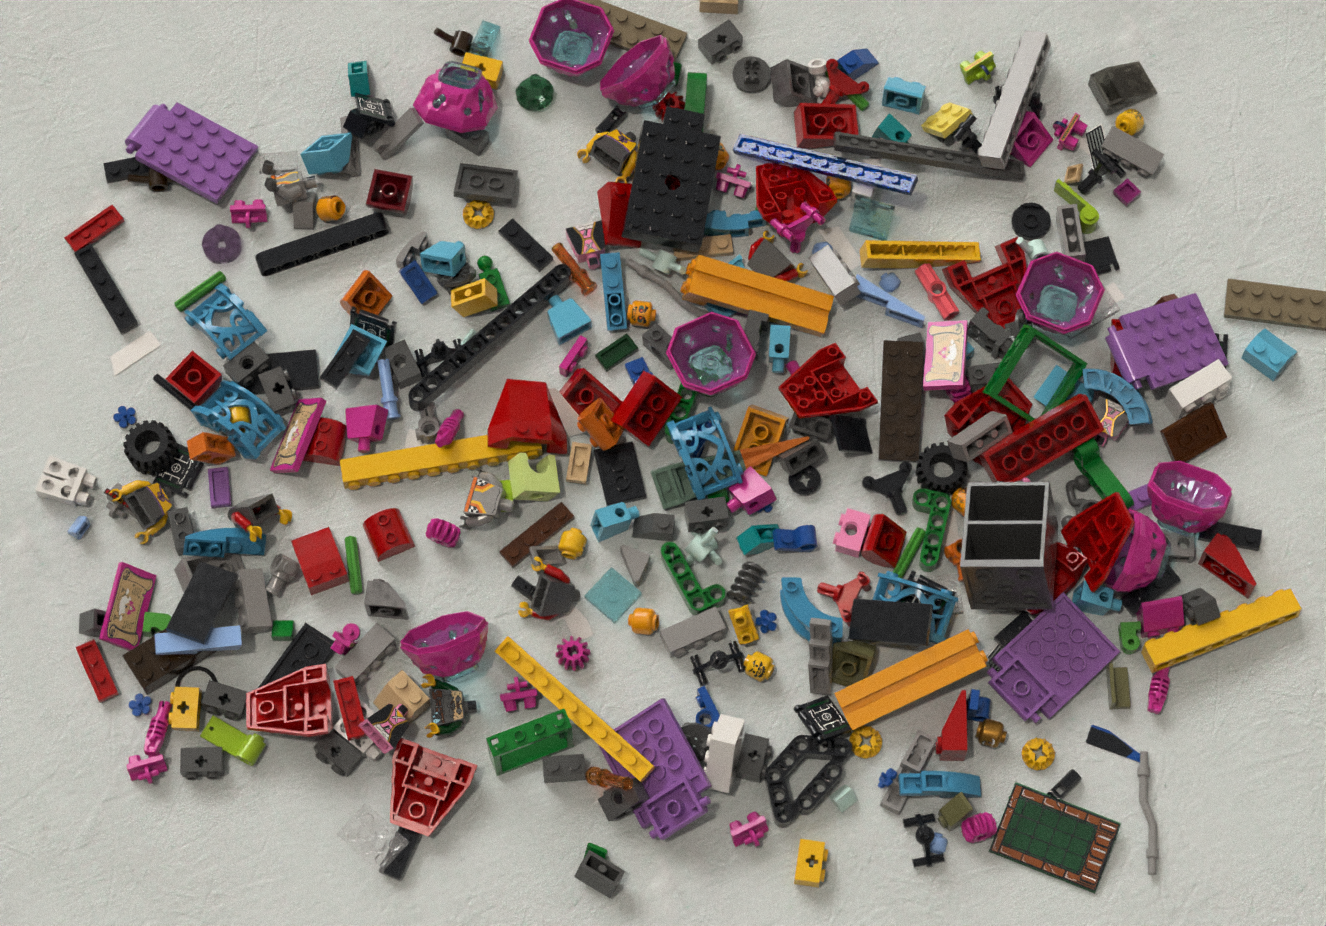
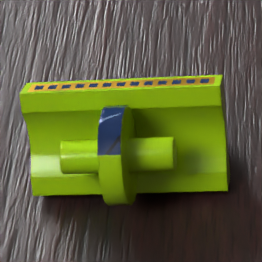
M980 50L975 54L974 62L970 63L968 60L960 63V70L968 85L981 78L986 81L991 78L990 72L996 67L993 60L994 54L991 51L985 53Z

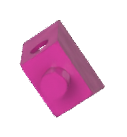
M377 404L346 408L348 439L358 443V452L369 453L370 443L381 441L383 438L388 409Z
M750 466L741 475L742 483L729 486L728 489L732 499L726 505L732 514L739 508H742L747 514L751 515L776 501L777 498L772 488Z

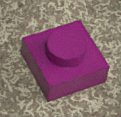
M1127 178L1113 190V194L1125 206H1128L1141 194V191Z

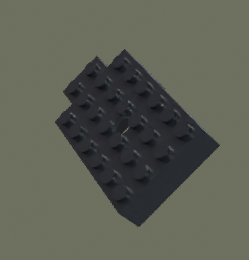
M667 106L663 124L644 120L635 159L636 165L621 237L695 253L699 252L702 246L721 136L702 132L705 114ZM668 177H676L680 181V187L676 190L668 189L665 184V180Z

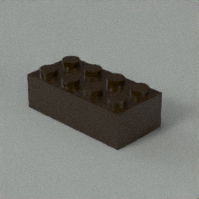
M164 629L159 633H167V630ZM153 636L122 656L142 689L148 695L179 676L184 670L195 666L217 651H198L197 654L156 655L155 639Z

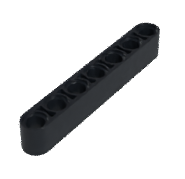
M377 212L262 251L255 256V260L261 275L270 276L381 238L389 233V229L383 213Z

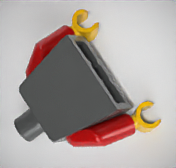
M767 230L763 232V237L750 246L749 262L747 265L754 272L787 282L797 277L803 278L808 270L804 272L799 270L803 268V263H799L797 268L793 269L795 265L773 245L775 235L768 238L769 231Z
M273 493L242 501L230 508L227 516L236 528L241 527L246 532L249 531V539L252 542H256L257 537L262 539V529L254 525L277 514L280 515V523L288 524V521L291 522L292 512L287 509L281 510V507L275 502Z
M534 557V560L540 562V565L534 566L531 564L534 571L544 570V573L540 572L531 606L529 607L527 602L519 603V607L526 610H518V614L521 617H527L530 614L534 618L551 620L562 613H567L571 602L579 601L580 591L575 588V585L570 582L569 576L561 569L550 564L545 565L540 557Z

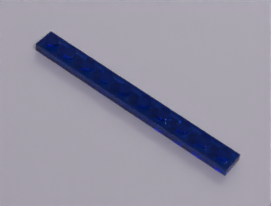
M741 133L733 147L735 154L910 196L918 182V177L914 174Z

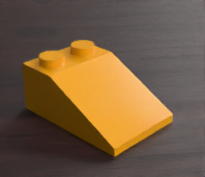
M751 404L746 411L733 451L781 442L789 417ZM774 457L752 468L758 474L767 476Z

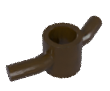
M439 28L434 30L436 36L451 43L449 50L457 56L464 57L465 53L469 51L484 56H489L490 49L471 44L473 36L468 32L458 30L452 36Z
M152 168L149 169V176L129 174L127 179L128 182L149 184V190L153 192L167 191L168 183H177Z

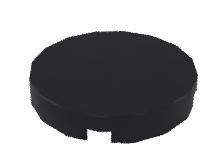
M1033 202L1024 203L1016 208L1011 219L1012 229L1015 234L1028 241L1044 237L1051 223L1048 211L1040 204Z

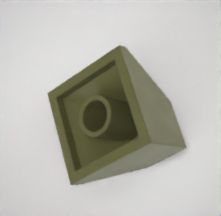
M856 640L834 643L832 648V682L848 687L867 678L877 646Z

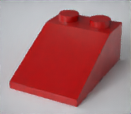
M799 103L793 112L797 148L834 146L833 136L835 132L859 135L856 105Z
M608 181L597 191L605 245L641 247L642 241L621 237L632 184Z
M585 368L576 369L559 391L578 415L600 397L614 414L622 404V401Z
M329 527L291 540L311 596L349 582L346 569Z
M1217 533L1203 551L1198 564L1249 599L1257 583L1235 544L1232 543V540L1226 535Z
M966 690L961 691L942 729L940 737H937L935 753L939 754V761L965 760L967 753Z

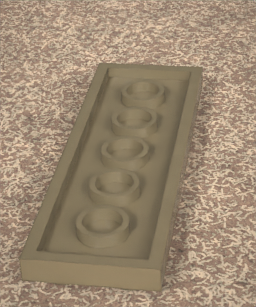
M579 0L603 8L614 29L609 45L629 51L641 41L662 35L664 38H667L674 62H676L687 38V32L601 0ZM571 15L569 22L573 28H577L576 17Z
M1228 278L1223 317L1326 331V291Z

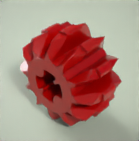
M667 90L666 94L661 93L659 98L654 100L653 110L656 112L655 116L657 118L661 117L662 122L664 121L667 106L685 109L683 96H677L676 91L670 94V91Z

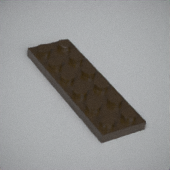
M883 340L878 460L918 462L924 342Z

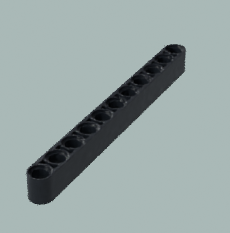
M565 264L555 266L411 388L408 394L410 408L414 411L425 409L546 306L551 297L560 294L566 289L571 281V269ZM559 275H565L566 277L560 278V277H558V276H559ZM545 287H551L552 289H550V290H545L544 288H545ZM530 299H536V300H538V301H536V302H531V301H529V300H530ZM516 311H522L523 313H522V314H516L515 312H516ZM502 323H507V324H509L508 326H505V327H504V326H501ZM492 335L494 338L488 339L486 336ZM475 347H477V348H479L480 350H479V351H473L472 349L475 348ZM459 360H465L466 362L461 364V363H458L457 361H459ZM449 372L451 375L444 376L443 373ZM433 384V385H436L437 387H435V388H429L428 386ZM415 397L422 398L420 401L413 400Z

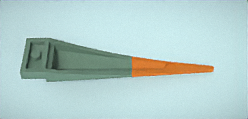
M806 436L732 451L736 464L740 463L744 472L750 466L754 467L809 440L810 437ZM726 453L723 454L722 460H728ZM716 455L702 457L701 459L706 460L711 466ZM683 461L651 471L663 510L696 497L684 469L686 466ZM702 464L696 466L697 471H702L703 468L705 472L708 471ZM727 466L723 468L726 475H721L718 470L715 473L719 480L733 476L731 469ZM711 478L702 487L715 483L714 479Z

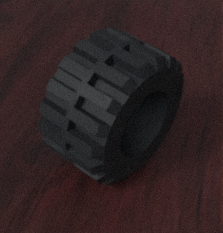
M145 420L141 425L140 423L135 424L136 428L133 429L131 427L129 430L130 434L125 436L126 442H123L124 453L132 466L144 475L147 472L149 475H154L155 472L161 474L163 469L167 471L170 468L169 465L175 463L174 457L178 456L176 451L178 450V445L168 427H165L161 422L157 423L156 420H151V423ZM153 441L160 442L155 452L142 454L145 445Z
M940 442L938 446L936 443H933L931 448L927 446L924 449V453L921 452L916 467L918 484L921 483L922 489L942 492L947 495L951 493L953 495L957 489L962 488V484L965 482L968 463L954 459L949 445H944V442ZM943 462L952 468L953 473L948 477H938L932 473L930 467L935 463Z

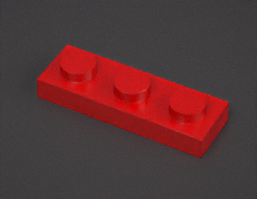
M110 205L64 237L72 250L77 252L93 244L122 224L124 218L113 205Z
M95 639L75 647L99 702L101 703L119 695Z
M350 676L333 681L348 741L367 736L358 726L364 721V716L354 677Z

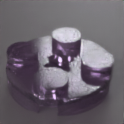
M217 224L208 230L201 244L206 258L215 264L234 261L241 253L242 247L238 232L222 224ZM225 241L226 247L218 248V243Z

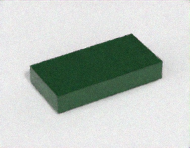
M626 333L595 354V358L604 370L608 372L639 351V348Z

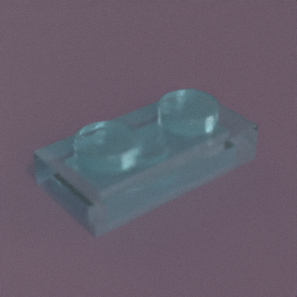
M483 20L469 52L488 57L501 26Z

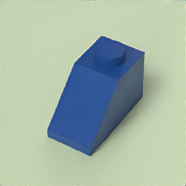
M867 48L852 50L837 60V68L853 80L879 64Z

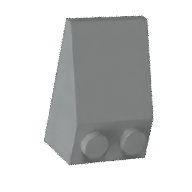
M224 553V558L207 556L183 558L174 571L183 592H185L200 561L233 573L245 568L239 554Z

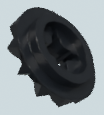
M809 465L792 476L789 474L788 481L793 492H797L801 496L803 494L810 495L816 491L820 485L821 478L817 469ZM802 473L806 479H810L807 482V487L803 482H798L801 480Z

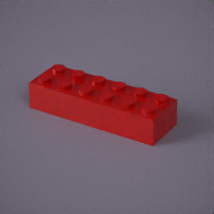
M1077 394L1009 434L978 455L992 482H1016L1105 429L1087 395Z

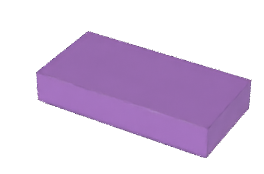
M228 467L208 469L211 508L231 507Z

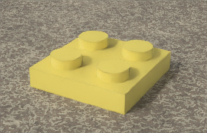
M949 102L941 106L940 110L934 115L929 116L921 127L924 132L945 139L958 128L961 122H965L972 112L968 108Z

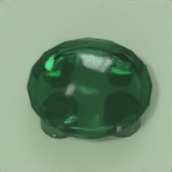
M532 74L520 83L515 93L521 107L530 111H538L544 109L552 102L554 89L547 79L540 77L538 74Z

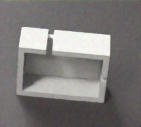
M1218 359L1169 388L1164 404L1176 421L1206 403L1224 398L1227 395V390L1230 388L1229 385L1232 377Z
M720 714L718 722L714 721L711 734L708 735L706 746H709V750L706 751L704 762L707 763V766L704 767V772L712 785L709 789L729 793L735 778V770L741 751L745 720Z

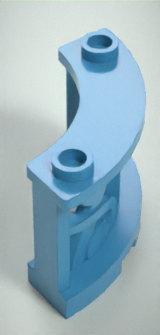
M220 283L215 287L216 292L191 312L186 310L184 312L186 315L184 319L191 327L195 326V328L208 337L217 347L216 352L222 359L231 360L257 338L265 334L267 329L252 311L249 312L248 309L245 310L242 307L244 302L235 293L232 294L227 286ZM233 310L230 315L232 327L212 325L215 311L223 313ZM237 318H242L241 321H237V323H238L239 326H236V324H235L236 319H237ZM255 332V334H253L246 341H244L241 336ZM233 336H237L241 345L231 352L225 347V342L231 341V344L234 346L235 340Z
M1083 369L1084 388L1106 392L1115 397L1125 409L1129 425L1133 424L1136 426L1153 423L1145 399L1132 384L1120 376L1105 370Z
M223 380L220 382L221 387L201 406H195L190 411L201 426L208 427L218 433L223 431L229 436L227 440L235 446L244 458L256 459L261 455L260 452L281 431L286 429V426L283 424L282 417L274 413L256 395L234 381ZM248 407L251 414V424L244 421L231 423L229 408ZM263 422H267L272 428L267 435L258 430L259 428L262 431H267V426ZM240 428H245V433H243L240 430ZM256 437L261 439V441L256 446H254Z
M708 407L707 411L677 423L674 420L666 423L676 450L686 466L684 469L697 500L704 499L705 495L743 482L741 475L744 474L740 463L736 464L720 425L722 423L718 411L714 412L712 407ZM711 421L712 427L706 428L705 423ZM703 424L701 431H697L696 426ZM717 431L719 438L712 434ZM692 437H694V438H695V443H694V445L691 446V447L687 446V445H686V442H687V441H691V442H692ZM699 438L708 440L718 446L711 466L704 459L690 458V455L698 448ZM724 450H725V452H726V455H727V457H728V460H727V459H723V460H722L723 454H724ZM702 464L708 471L705 472L704 468L702 471H697L696 466ZM725 466L729 467L733 476L719 480L715 474L718 470L721 475H726L723 468ZM711 478L714 479L715 483L702 487Z
M887 571L886 574L878 573L879 581L872 600L897 602L906 596L915 594L922 604H932L933 610L941 609V606L935 605L936 600L946 601L942 615L933 614L932 612L929 642L938 644L946 640L944 636L955 603L959 599L952 596V591L942 588L941 591L898 578V574ZM889 583L895 585V589L893 591H889L887 589ZM901 585L910 587L901 591ZM886 591H888L891 598H885ZM923 592L931 594L928 600L923 594ZM935 619H941L935 633Z
M782 577V590H780L781 606L793 630L801 638L810 641L809 623L811 618L827 619L832 621V648L834 643L841 642L843 619L827 615L813 606L804 592L801 578Z

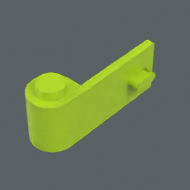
M1058 179L1055 183L1054 192L1070 205L1077 204L1078 211L1080 212L1079 219L1082 233L1090 234L1094 232L1099 219L1098 211L1074 192L1071 187Z
M214 715L200 735L201 738L217 747H222L225 752L250 766H254L266 746L264 743L265 739L256 733L246 735Z

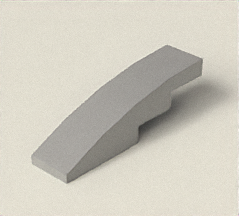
M811 618L809 623L810 659L808 662L810 693L830 696L833 656L832 621Z
M918 729L900 763L896 778L893 779L892 784L880 803L881 807L899 815L908 796H899L898 775L901 773H920L937 738Z

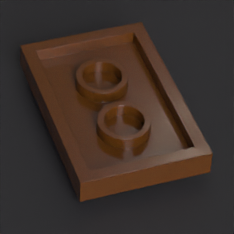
M1211 402L1206 403L1160 431L1172 461L1187 462L1227 438L1214 404Z

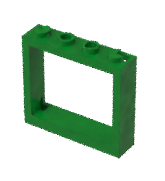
M1024 324L982 393L1030 423L1035 418L998 394L1033 337L1073 363L1040 416L1065 402L1068 395L1073 393L1075 384L1083 376V369L1086 368L1088 363L1032 326Z
M565 708L486 738L490 760L497 776L539 761L542 757L552 756L574 747L572 726ZM561 714L562 719L558 720L557 715ZM564 733V738L560 739L559 734ZM497 738L499 743L492 745L491 740Z

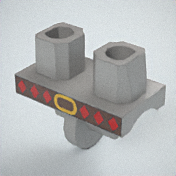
M117 483L112 489L120 490L122 485ZM106 488L103 493L107 495L106 498L112 502L113 499L118 498L116 492L109 494L111 490ZM124 495L117 502H113L114 505L110 502L106 505L110 509L109 516L111 518H115L117 515L123 518L125 512L121 509L136 518L126 501L122 498Z

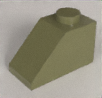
M960 792L939 810L938 822L950 832L960 826L964 820L971 817L973 808L964 794Z

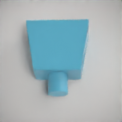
M440 241L420 253L422 271L454 277L466 263L465 245L461 241L455 243Z
M555 295L549 299L552 308L547 311L548 320L559 346L592 328L591 319L572 298L562 302L559 295Z
M771 325L768 362L772 363L773 373H784V364H787L789 361L791 326Z
M624 502L595 510L590 526L597 541L601 542L628 530L631 521L640 516L636 506L627 509Z
M1083 581L1073 591L1072 602L1085 613L1102 616L1109 610L1119 612L1122 606V600L1113 598L1114 590L1104 586H1100L1095 592H1091L1087 582Z

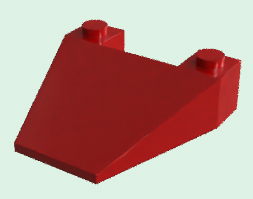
M1018 237L994 246L1002 265L977 276H971L965 260L942 269L949 288L975 314L984 307L989 311L988 318L993 323L1001 325L1004 329L1005 324L1015 321L1016 312L1018 309H1021L1016 293L1027 270L1025 253L1016 243Z

